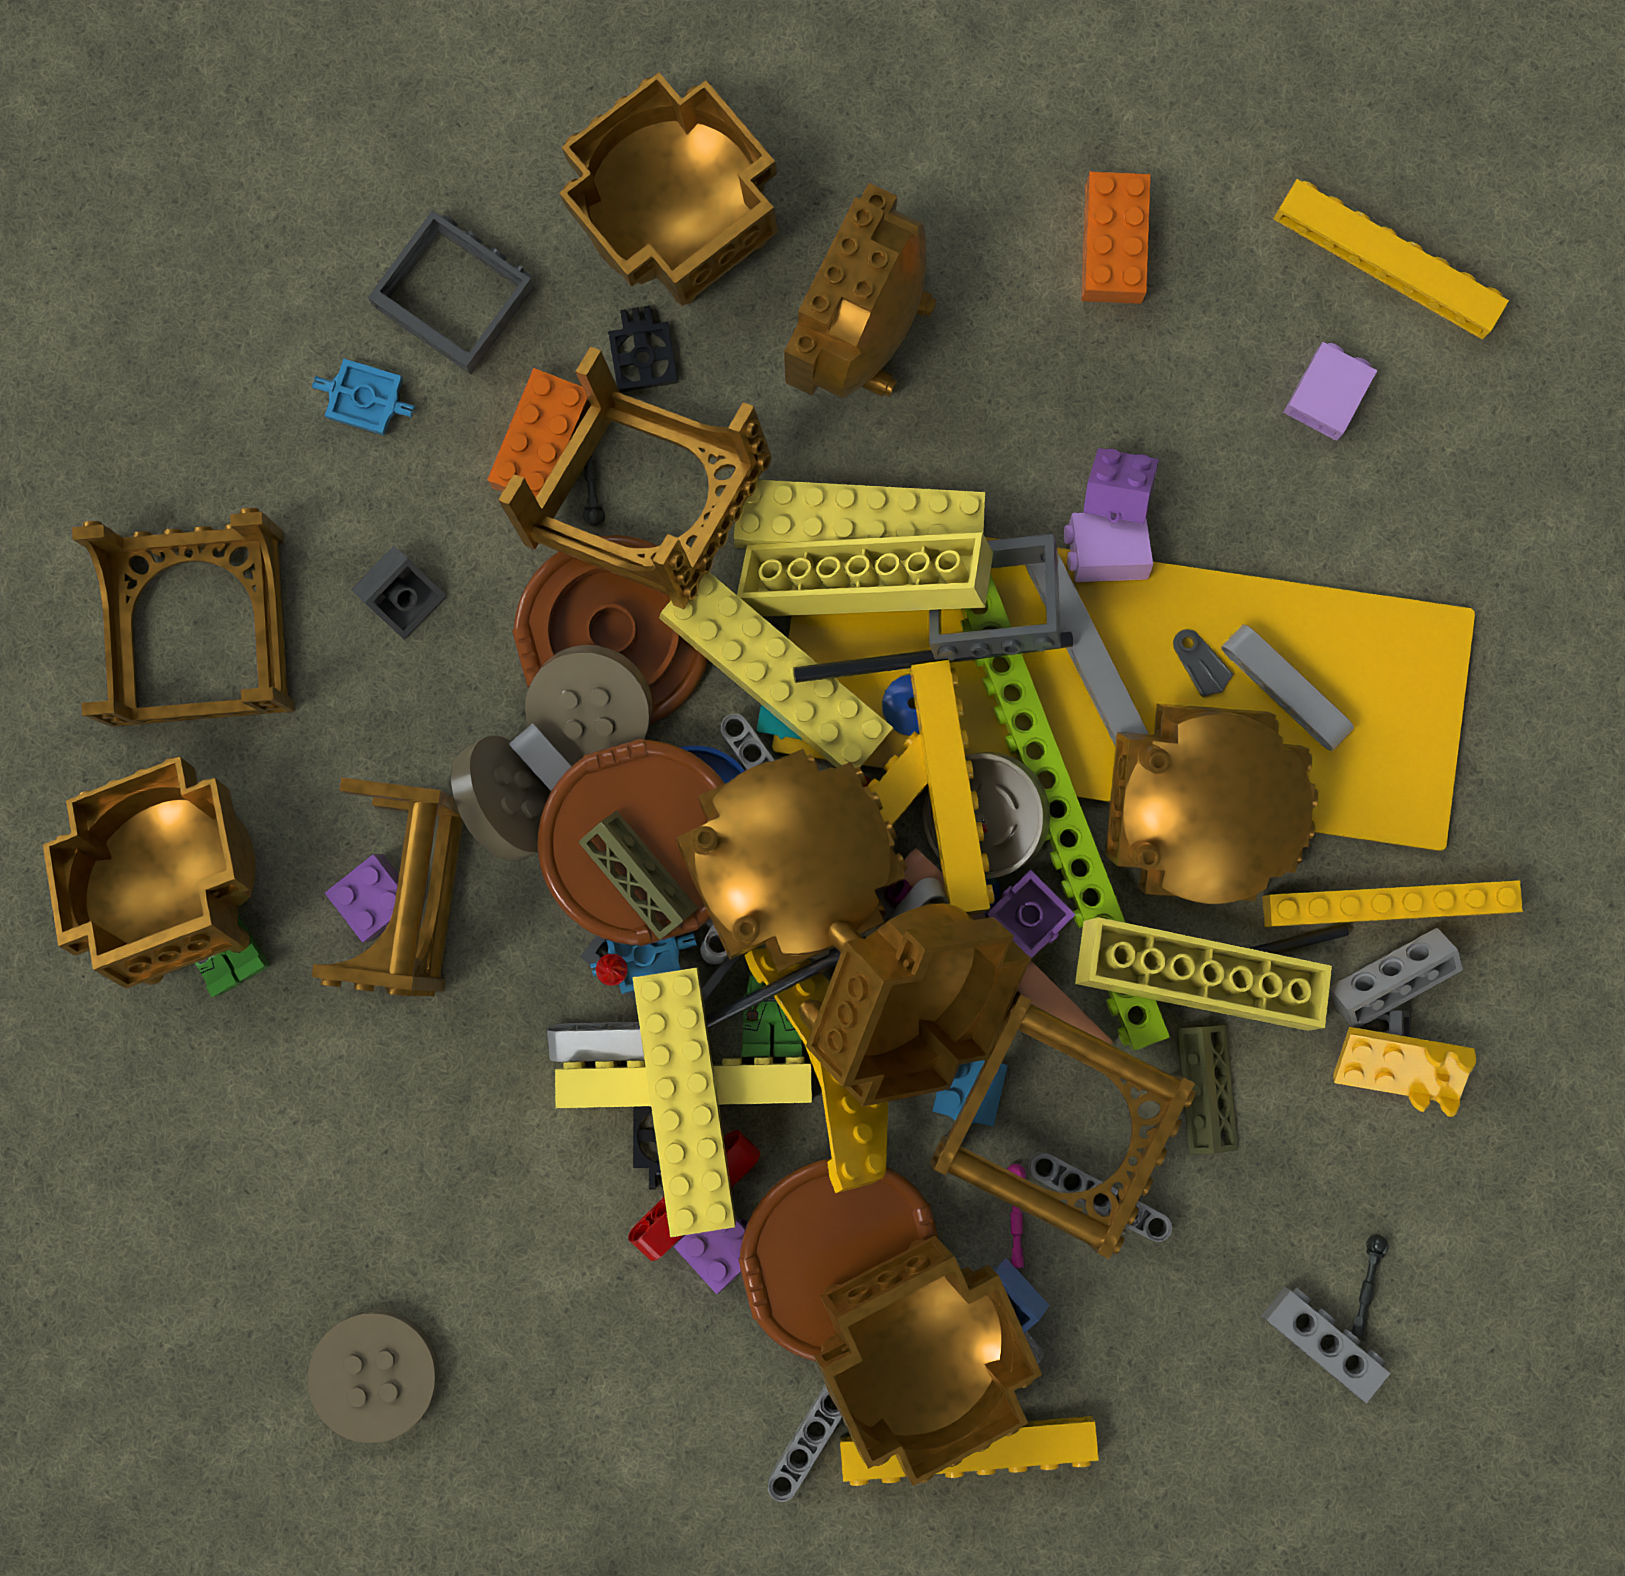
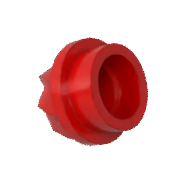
M617 954L604 955L596 965V975L605 985L614 986L620 984L628 973L626 961Z

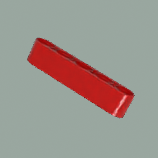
M733 1130L724 1137L731 1188L757 1163L761 1154L760 1150L739 1130ZM665 1197L634 1225L628 1235V1241L650 1261L658 1260L682 1237H670Z

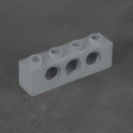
M1435 928L1372 964H1368L1352 975L1339 980L1330 986L1329 990L1335 1008L1351 1027L1359 1028L1461 972L1463 968L1458 949L1438 928Z
M1284 1286L1261 1316L1358 1398L1368 1403L1391 1374L1382 1367L1386 1361L1371 1349L1368 1353H1365L1358 1347L1361 1341L1347 1329L1341 1333L1333 1326L1336 1320L1322 1308L1318 1312L1308 1305L1311 1299L1298 1288H1295L1292 1292ZM1307 1313L1309 1316L1308 1325L1303 1329H1297L1295 1323L1297 1317L1300 1314ZM1327 1334H1332L1334 1338L1333 1345L1329 1349L1323 1350L1320 1345L1321 1339ZM1351 1355H1357V1367L1353 1370H1347L1345 1366L1347 1358Z

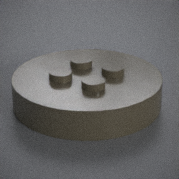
M579 645L556 653L542 665L529 686L525 702V713L528 726L533 723L565 760L573 766L584 757L583 755L637 739H644L652 719L653 701L645 677L628 658L606 647Z
M496 735L487 736L467 746L457 754L451 772L454 800L466 827L481 846L502 860L511 862L521 861L538 853L537 843L540 818L551 791L509 745L511 740Z
M995 752L967 755L965 759L966 761L971 760L974 775L973 779H969L971 791H976L979 809L974 810V812L982 813L987 819L986 828L988 831L983 833L984 841H979L981 854H987L989 872L984 873L985 879L1004 876L1024 867L1037 855L1044 844L1050 823L1048 798L1037 776L1019 760ZM928 788L923 805V824L929 844L940 858Z
M383 1310L357 1313L331 1328L316 1346L308 1369L309 1395L315 1411L321 1420L338 1435L361 1443L389 1441L410 1430L431 1406L439 1381L437 1356L427 1335L410 1319L400 1314Z

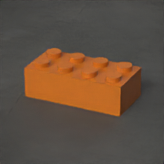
M1089 172L1085 184L1081 301L1142 304L1147 292L1150 174Z
M533 368L487 479L493 489L503 492L513 474L525 478L535 498L537 497L591 406L582 386Z

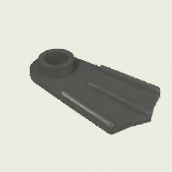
M1186 629L1178 632L1173 640L1174 650L1199 694L1203 697L1223 692L1233 673L1195 631ZM1184 638H1190L1193 641L1192 648H1185L1182 641Z

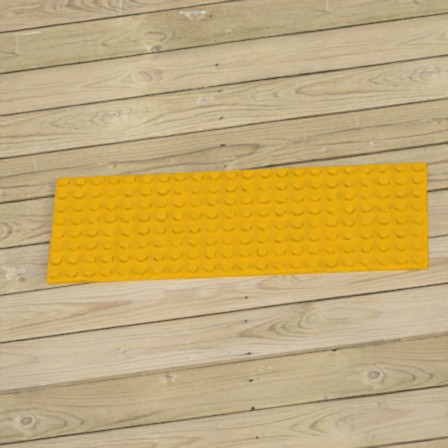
M985 537L987 541L1000 540L996 538ZM1057 548L1058 554L1148 734L1154 735L1157 704L1270 712L1276 715L1275 720H1278L1279 723L1278 734L1283 737V744L1302 745L1309 748V753L1312 755V768L1310 772H1307L1309 782L1314 783L1315 789L1318 791V803L1312 810V820L1315 824L1314 833L1442 851L1446 848L1475 612L1473 609L1153 562L1149 577L1145 580L1075 582L1074 573L1068 570L1067 564L1068 552H1071L1070 549ZM1026 566L991 568V576L1011 627L1047 624L1046 607ZM986 605L985 608H971L972 612L977 615L987 612ZM941 609L942 634L963 632L960 621L964 620L961 609ZM929 610L792 615L788 639L818 664L931 650L929 644ZM1243 624L1253 629L1353 724L1354 729L1333 751L1327 750L1222 651L1221 646ZM1186 629L1195 631L1233 673L1223 692L1203 697L1199 694L1174 650L1173 640L1178 632ZM1184 638L1182 644L1185 648H1192L1193 641L1190 638ZM1061 648L1022 653L1077 797L1110 802L1115 745L1067 649ZM996 658L992 662L993 668L997 672L1004 673L1009 669L1008 662L1003 658ZM974 660L950 663L951 669L956 668L958 687H954L955 699H961L963 707V717L959 718L960 729H966L968 737V748H964L965 756L983 752H995L1018 760L1016 752L1011 754L1006 744L1005 736L1009 734L1005 724L1000 725L996 718L994 707L998 705L994 695L989 696L984 687L983 678L986 677L983 666L977 667ZM911 668L838 677L835 679L886 721L882 711L884 693L894 680L901 676L909 675ZM1012 686L1004 689V696L1008 701L1015 702L1019 700L1020 693L1018 689ZM914 698L909 699L907 702L909 708L916 709ZM1019 715L1015 718V725L1019 730L1026 731L1030 729L1031 722L1027 716ZM892 729L863 763V766L884 768L894 755L900 757L907 748L903 744L910 736ZM773 736L772 749L776 753L792 754L800 749H804L806 755L812 754L816 759L826 760L804 740L784 737L781 740L778 736ZM1029 744L1026 747V754L1030 759L1038 760L1042 756V750L1036 744ZM1040 773L1037 778L1044 789H1050L1053 785L1051 775Z

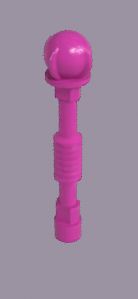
M1011 1164L1007 1168V1170L1022 1178H1026V1171L1021 1165ZM1012 1205V1212L1010 1213L1011 1234L1013 1235L1011 1264L1015 1268L1024 1267L1023 1248H1021L1023 1213L1019 1208Z

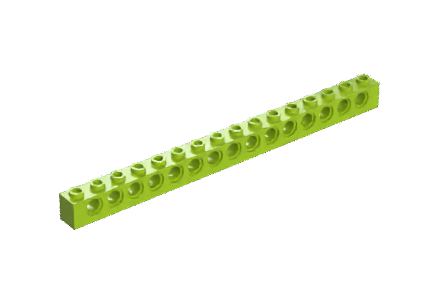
M991 573L986 598L987 612L977 615L972 612L971 608H962L961 612L964 620H961L960 623L963 632L1011 628ZM1022 654L974 660L977 667L983 666L986 677L983 678V684L989 696L994 695L998 705L994 707V712L999 724H1005L1009 735L1005 736V741L1010 753L1016 752L1018 760L1029 767L1037 777L1040 773L1051 775L1053 785L1050 789H1044L1049 805L1051 802H1059L1064 807L1062 818H1054L1050 815L1049 829L1045 841L1050 840L1053 851L1049 853L1051 861L1056 870L1061 869L1065 879L1061 881L1063 892L1067 899L1072 898L1076 910L1072 912L1075 914L1073 918L1077 927L1082 928L1084 921L1096 917L1126 923ZM996 658L1005 659L1009 665L1008 671L1004 673L997 672L993 668V660ZM1009 686L1018 689L1020 693L1019 700L1015 702L1008 701L1004 696V689ZM1019 715L1027 716L1031 722L1030 729L1026 731L1019 730L1015 725V718ZM1027 745H1038L1042 750L1041 758L1038 760L1030 759L1026 754ZM1063 831H1070L1074 834L1076 840L1073 847L1068 848L1061 844L1060 834ZM1074 860H1081L1086 864L1087 871L1083 877L1075 876L1072 873L1071 865ZM1086 889H1093L1098 895V901L1094 906H1088L1083 901L1082 895ZM1108 991L1110 998L1106 999V1003L1112 1017L1117 1016L1121 1028H1118L1117 1031L1123 1046L1128 1045L1130 1050L1135 1051L1170 1037L1156 1000ZM1134 1006H1138L1143 1012V1018L1138 1024L1131 1023L1128 1018V1012Z

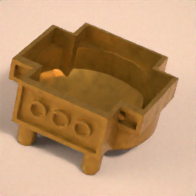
M658 72L653 77L644 79L630 95L619 98L614 107L604 115L596 116L583 131L571 135L566 140L565 145L561 147L567 162L580 176L578 179L570 180L559 193L563 204L590 236L601 257L610 267L621 274L631 287L636 283L642 285L657 278L670 291L675 301L683 307L693 302L699 293L756 249L764 247L767 241L778 233L774 207L762 194L765 190L764 184L777 175L775 160L707 80L700 85L691 87L686 92L685 97L681 98Z
M868 183L861 199L854 198L798 310V324L784 350L785 383L812 396L817 387L841 398H845L860 387L881 397H884V395L890 397L898 380L894 379L892 374L882 370V368L892 358L905 339L916 314L921 317L924 315L930 317L937 303V300L932 298L933 294L923 290L926 273L924 224L896 211V195Z
M1157 704L1154 735L1117 732L1105 856L1117 866L1141 868L1139 889L1143 893L1179 896L1187 900L1207 904H1222L1239 900L1256 901L1257 894L1267 888L1269 877H1282L1286 872L1296 873L1297 865H1300L1302 861V848L1309 847V839H1312L1314 836L1315 824L1312 820V810L1318 803V791L1315 789V784L1309 782L1307 772H1310L1312 768V755L1309 753V748L1302 745L1283 744V737L1278 734L1279 723L1278 720H1275V714L1267 711Z
M800 749L781 759L754 766L742 772L730 782L698 796V801L708 823L678 836L677 846L730 960L765 944L779 973L835 947L829 941L828 930L837 921L848 922L860 935L885 923L882 917L886 915L880 899L877 898L876 892L902 881L905 878L904 871H907V867L901 854L895 855L892 849L895 845L893 839L897 838L891 822L889 820L884 822L880 814L883 806L878 794L875 791L871 793L868 786L863 787L867 782L860 767L854 768L852 762H849L836 769L830 767L819 772L812 754L806 755L804 749Z
M179 756L166 759L163 763L151 768L140 769L133 775L120 780H112L105 786L92 791L81 792L78 796L66 800L71 834L60 835L55 840L43 844L59 947L74 956L90 951L93 970L127 989L143 982L147 985L157 984L163 979L164 974L227 950L238 953L244 951L249 946V933L238 925V907L251 897L255 880V853L247 829L234 813L230 789L216 778L205 779L198 783L195 768Z
M929 904L906 911L886 922L865 939L848 922L837 921L830 926L828 935L829 941L841 954L823 1002L821 1004L817 1000L808 999L799 1007L800 1019L811 1030L806 1047L834 1079L852 1094L862 1107L949 1090L960 1064L986 1060L1001 1030L1031 958L1013 941L1014 936L995 917L974 920L964 910L950 904Z
M933 1236L927 1240L919 1239L912 1242L908 1250L841 1285H829L823 1294L820 1295L835 1333L821 1345V1353L814 1357L823 1375L828 1393L839 1410L857 1451L868 1469L873 1466L883 1465L890 1457L896 1455L904 1474L912 1486L918 1483L929 1481L934 1474L947 1467L958 1465L967 1456L986 1450L991 1446V1443L1004 1436H1011L1017 1433L1021 1427L1028 1424L1014 1390L1029 1386L1033 1383L1034 1379L1042 1376V1373L1002 1281L989 1265L976 1271L970 1267L960 1269L955 1256L936 1236Z

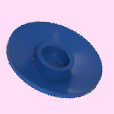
M910 674L894 680L886 689L882 700V711L887 723L895 731L908 736L914 731L920 734L916 709L909 708L907 704L909 699L914 698Z

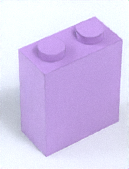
M1322 342L1312 357L1283 413L1337 441L1344 434L1377 370L1372 368L1371 364L1365 359L1353 358L1345 354L1340 346Z
M1072 513L1069 525L1064 527L1065 544H1070L1071 551L1068 552L1067 557L1068 570L1073 571L1075 582L1148 579L1153 566L1147 519L1145 524L1121 519L1118 522H1110L1108 517L1089 513ZM1112 513L1111 517L1116 518L1117 514Z

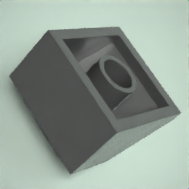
M395 546L351 589L403 639L447 596Z

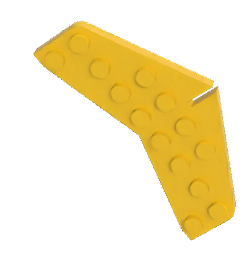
M767 948L751 950L744 955L749 969L759 984L765 983L766 985L812 963L807 959L778 973ZM822 973L774 996L804 1042L805 1047L811 1030L800 1019L799 1007L808 999L817 1000L822 1004L830 984ZM806 1047L822 1089L832 1159L827 1163L834 1191L839 1193L873 1184L882 1179L886 1173L888 1102L862 1107L852 1094L834 1079Z

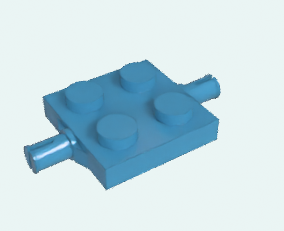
M343 358L339 373L333 381L318 376L314 378L315 382L313 381L312 388L329 393V404L325 413L327 419L385 436L390 419L395 413L410 418L414 415L415 405L399 401V392L403 383V378L400 375Z
M694 934L679 938L672 937L642 947L606 940L608 954L621 956L628 966L627 976L619 984L622 995L634 991L632 977L681 970L679 950L697 946L696 940H692L695 939ZM597 962L590 963L593 976H596Z
M985 1060L960 1064L950 1089L936 1093L932 1112L948 1115L953 1120H956ZM1000 1065L971 1124L980 1123L994 1127L1008 1065Z

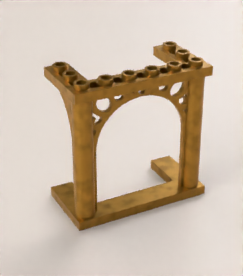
M590 347L575 372L591 406L535 498L525 478L513 474L498 501L525 546L535 550L538 544H542L667 594L674 606L685 609L689 600H693L697 595L702 577L711 570L713 558L718 549L725 545L728 531L732 524L741 517L745 501L748 496L751 497L754 494L757 480L762 471H766L770 465L771 453L755 407L743 402L729 427L710 426L621 394L602 351ZM611 421L680 446L691 452L704 466L709 483L706 505L694 525L677 538L667 534L660 546L630 548L554 519ZM711 457L717 459V462L714 464L709 463ZM728 467L735 468L731 478L726 480L715 478L720 470ZM725 488L720 497L716 495L719 489ZM693 538H696L692 547L690 548L688 546L689 541Z
M257 508L240 509L238 514H230L231 524L225 525V529L213 530L209 526L195 527L194 532L182 533L180 529H166L163 531V534L152 535L151 532L140 531L134 532L133 537L122 538L121 535L112 531L111 528L102 525V522L86 521L82 523L83 526L72 527V540L88 550L99 582L103 608L108 701L81 703L82 716L110 727L295 712L294 699L288 696L278 546V543H284L283 530L263 512H259ZM239 548H247L249 556L246 562L240 566H232L231 557L233 553ZM217 549L218 552L226 549L224 556L219 558L214 556V551ZM193 550L192 557H186V552ZM162 553H164L165 560L156 563L150 554L162 557ZM140 556L147 560L149 570L146 574H137L132 569L131 560L134 557ZM186 562L211 563L231 572L245 587L253 606L259 688L241 689V699L138 708L133 617L136 603L144 588L162 571ZM255 564V570H251L254 578L247 579L245 572L249 571ZM127 575L137 581L136 587L129 589L131 581H127Z
M341 777L339 791L346 794L373 797L372 805L377 808L408 812L396 899L391 919L385 931L370 948L360 955L343 962L313 964L311 977L321 978L320 985L341 987V981L353 982L354 989L374 992V986L376 985L384 986L387 994L435 997V991H444L446 979L441 978L463 826V820L452 796L441 790ZM438 815L439 822L435 842L426 911L424 915V920L421 925L436 816Z
M1015 995L1003 1026L948 1136H942L929 1163L934 1170L944 1175L948 1172L1085 1242L1096 1253L1110 1259L1112 1253L1117 1255L1123 1245L1125 1237L1121 1236L1126 1224L1132 1225L1138 1214L1139 1208L1136 1207L1140 1195L1146 1196L1152 1185L1153 1178L1150 1175L1155 1165L1160 1167L1166 1157L1167 1149L1164 1146L1169 1136L1174 1138L1181 1126L1182 1120L1178 1118L1183 1107L1188 1109L1195 1097L1196 1091L1192 1090L1195 1083L1184 1077L1170 1075L1032 1005L1031 999L1023 995ZM1018 1030L1104 1074L1117 1086L1127 1103L1131 1117V1140L1128 1151L1117 1170L1108 1179L1093 1188L1072 1193L1048 1190L960 1146ZM1120 1078L1126 1080L1127 1082L1123 1084ZM1135 1087L1138 1092H1141V1089H1143L1147 1093L1134 1099L1131 1097V1088ZM1155 1101L1160 1106L1159 1113L1149 1119L1139 1117L1137 1110L1142 1103ZM1143 1125H1154L1153 1128L1146 1132V1135H1149L1147 1138L1140 1137L1139 1131ZM1143 1148L1141 1153L1137 1149ZM1131 1156H1135L1137 1159L1136 1164L1133 1166L1128 1163V1159ZM1116 1182H1120L1123 1185V1189H1118V1201L1111 1192V1188ZM1098 1193L1105 1194L1111 1203V1210L1107 1216L1098 1215L1094 1209L1093 1200ZM1060 1200H1067V1204L1061 1202ZM1077 1200H1086L1087 1215L1081 1212L1083 1210L1082 1207L1074 1206Z

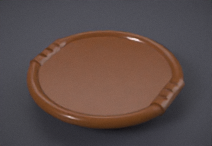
M598 536L630 548L658 546L650 541L631 536ZM557 552L551 556L534 573L521 595L516 610L512 633L527 688H529L542 665L556 653L579 645L606 647L628 658L645 677L653 701V714L650 725L665 718L686 701L699 684L709 660L659 619L661 611L671 601L669 595L562 552Z
M641 738L583 755L584 757L570 767L556 783L544 805L540 818L537 843L538 857L544 880L553 898L560 908L579 926L596 936L616 943L642 947L698 930L700 926L710 919V916L678 849L677 837L708 823L698 801V796L725 784L724 781L707 763L696 755L665 742L643 740ZM616 810L698 907L696 911L661 940L658 939L578 843L596 825ZM597 834L591 841L600 851L606 852V843ZM614 861L615 870L619 875L627 876V868L622 862ZM635 886V894L640 900L647 901V892L642 887ZM655 910V916L664 928L668 926L671 921L663 912Z
M832 1158L816 1161L782 1178L765 1194L754 1209L743 1235L738 1262L752 1318L757 1321L771 1339L787 1351L816 1362L814 1356L821 1353V1345L835 1333L830 1317L820 1297L829 1285H841L908 1250L911 1243L916 1240H927L933 1236L939 1239L931 1204L926 1201L924 1196L910 1181L887 1166L884 1177L875 1183L835 1193L829 1177L827 1163Z

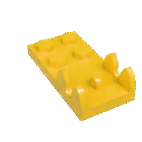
M1349 1027L1333 1079L1336 1084L1409 1096L1411 1104L1421 1112H1424L1429 1107L1430 1100H1434L1440 1104L1441 1110L1448 1117H1452L1457 1114L1460 1107V1098L1465 1084L1476 1064L1475 1049L1470 1047Z

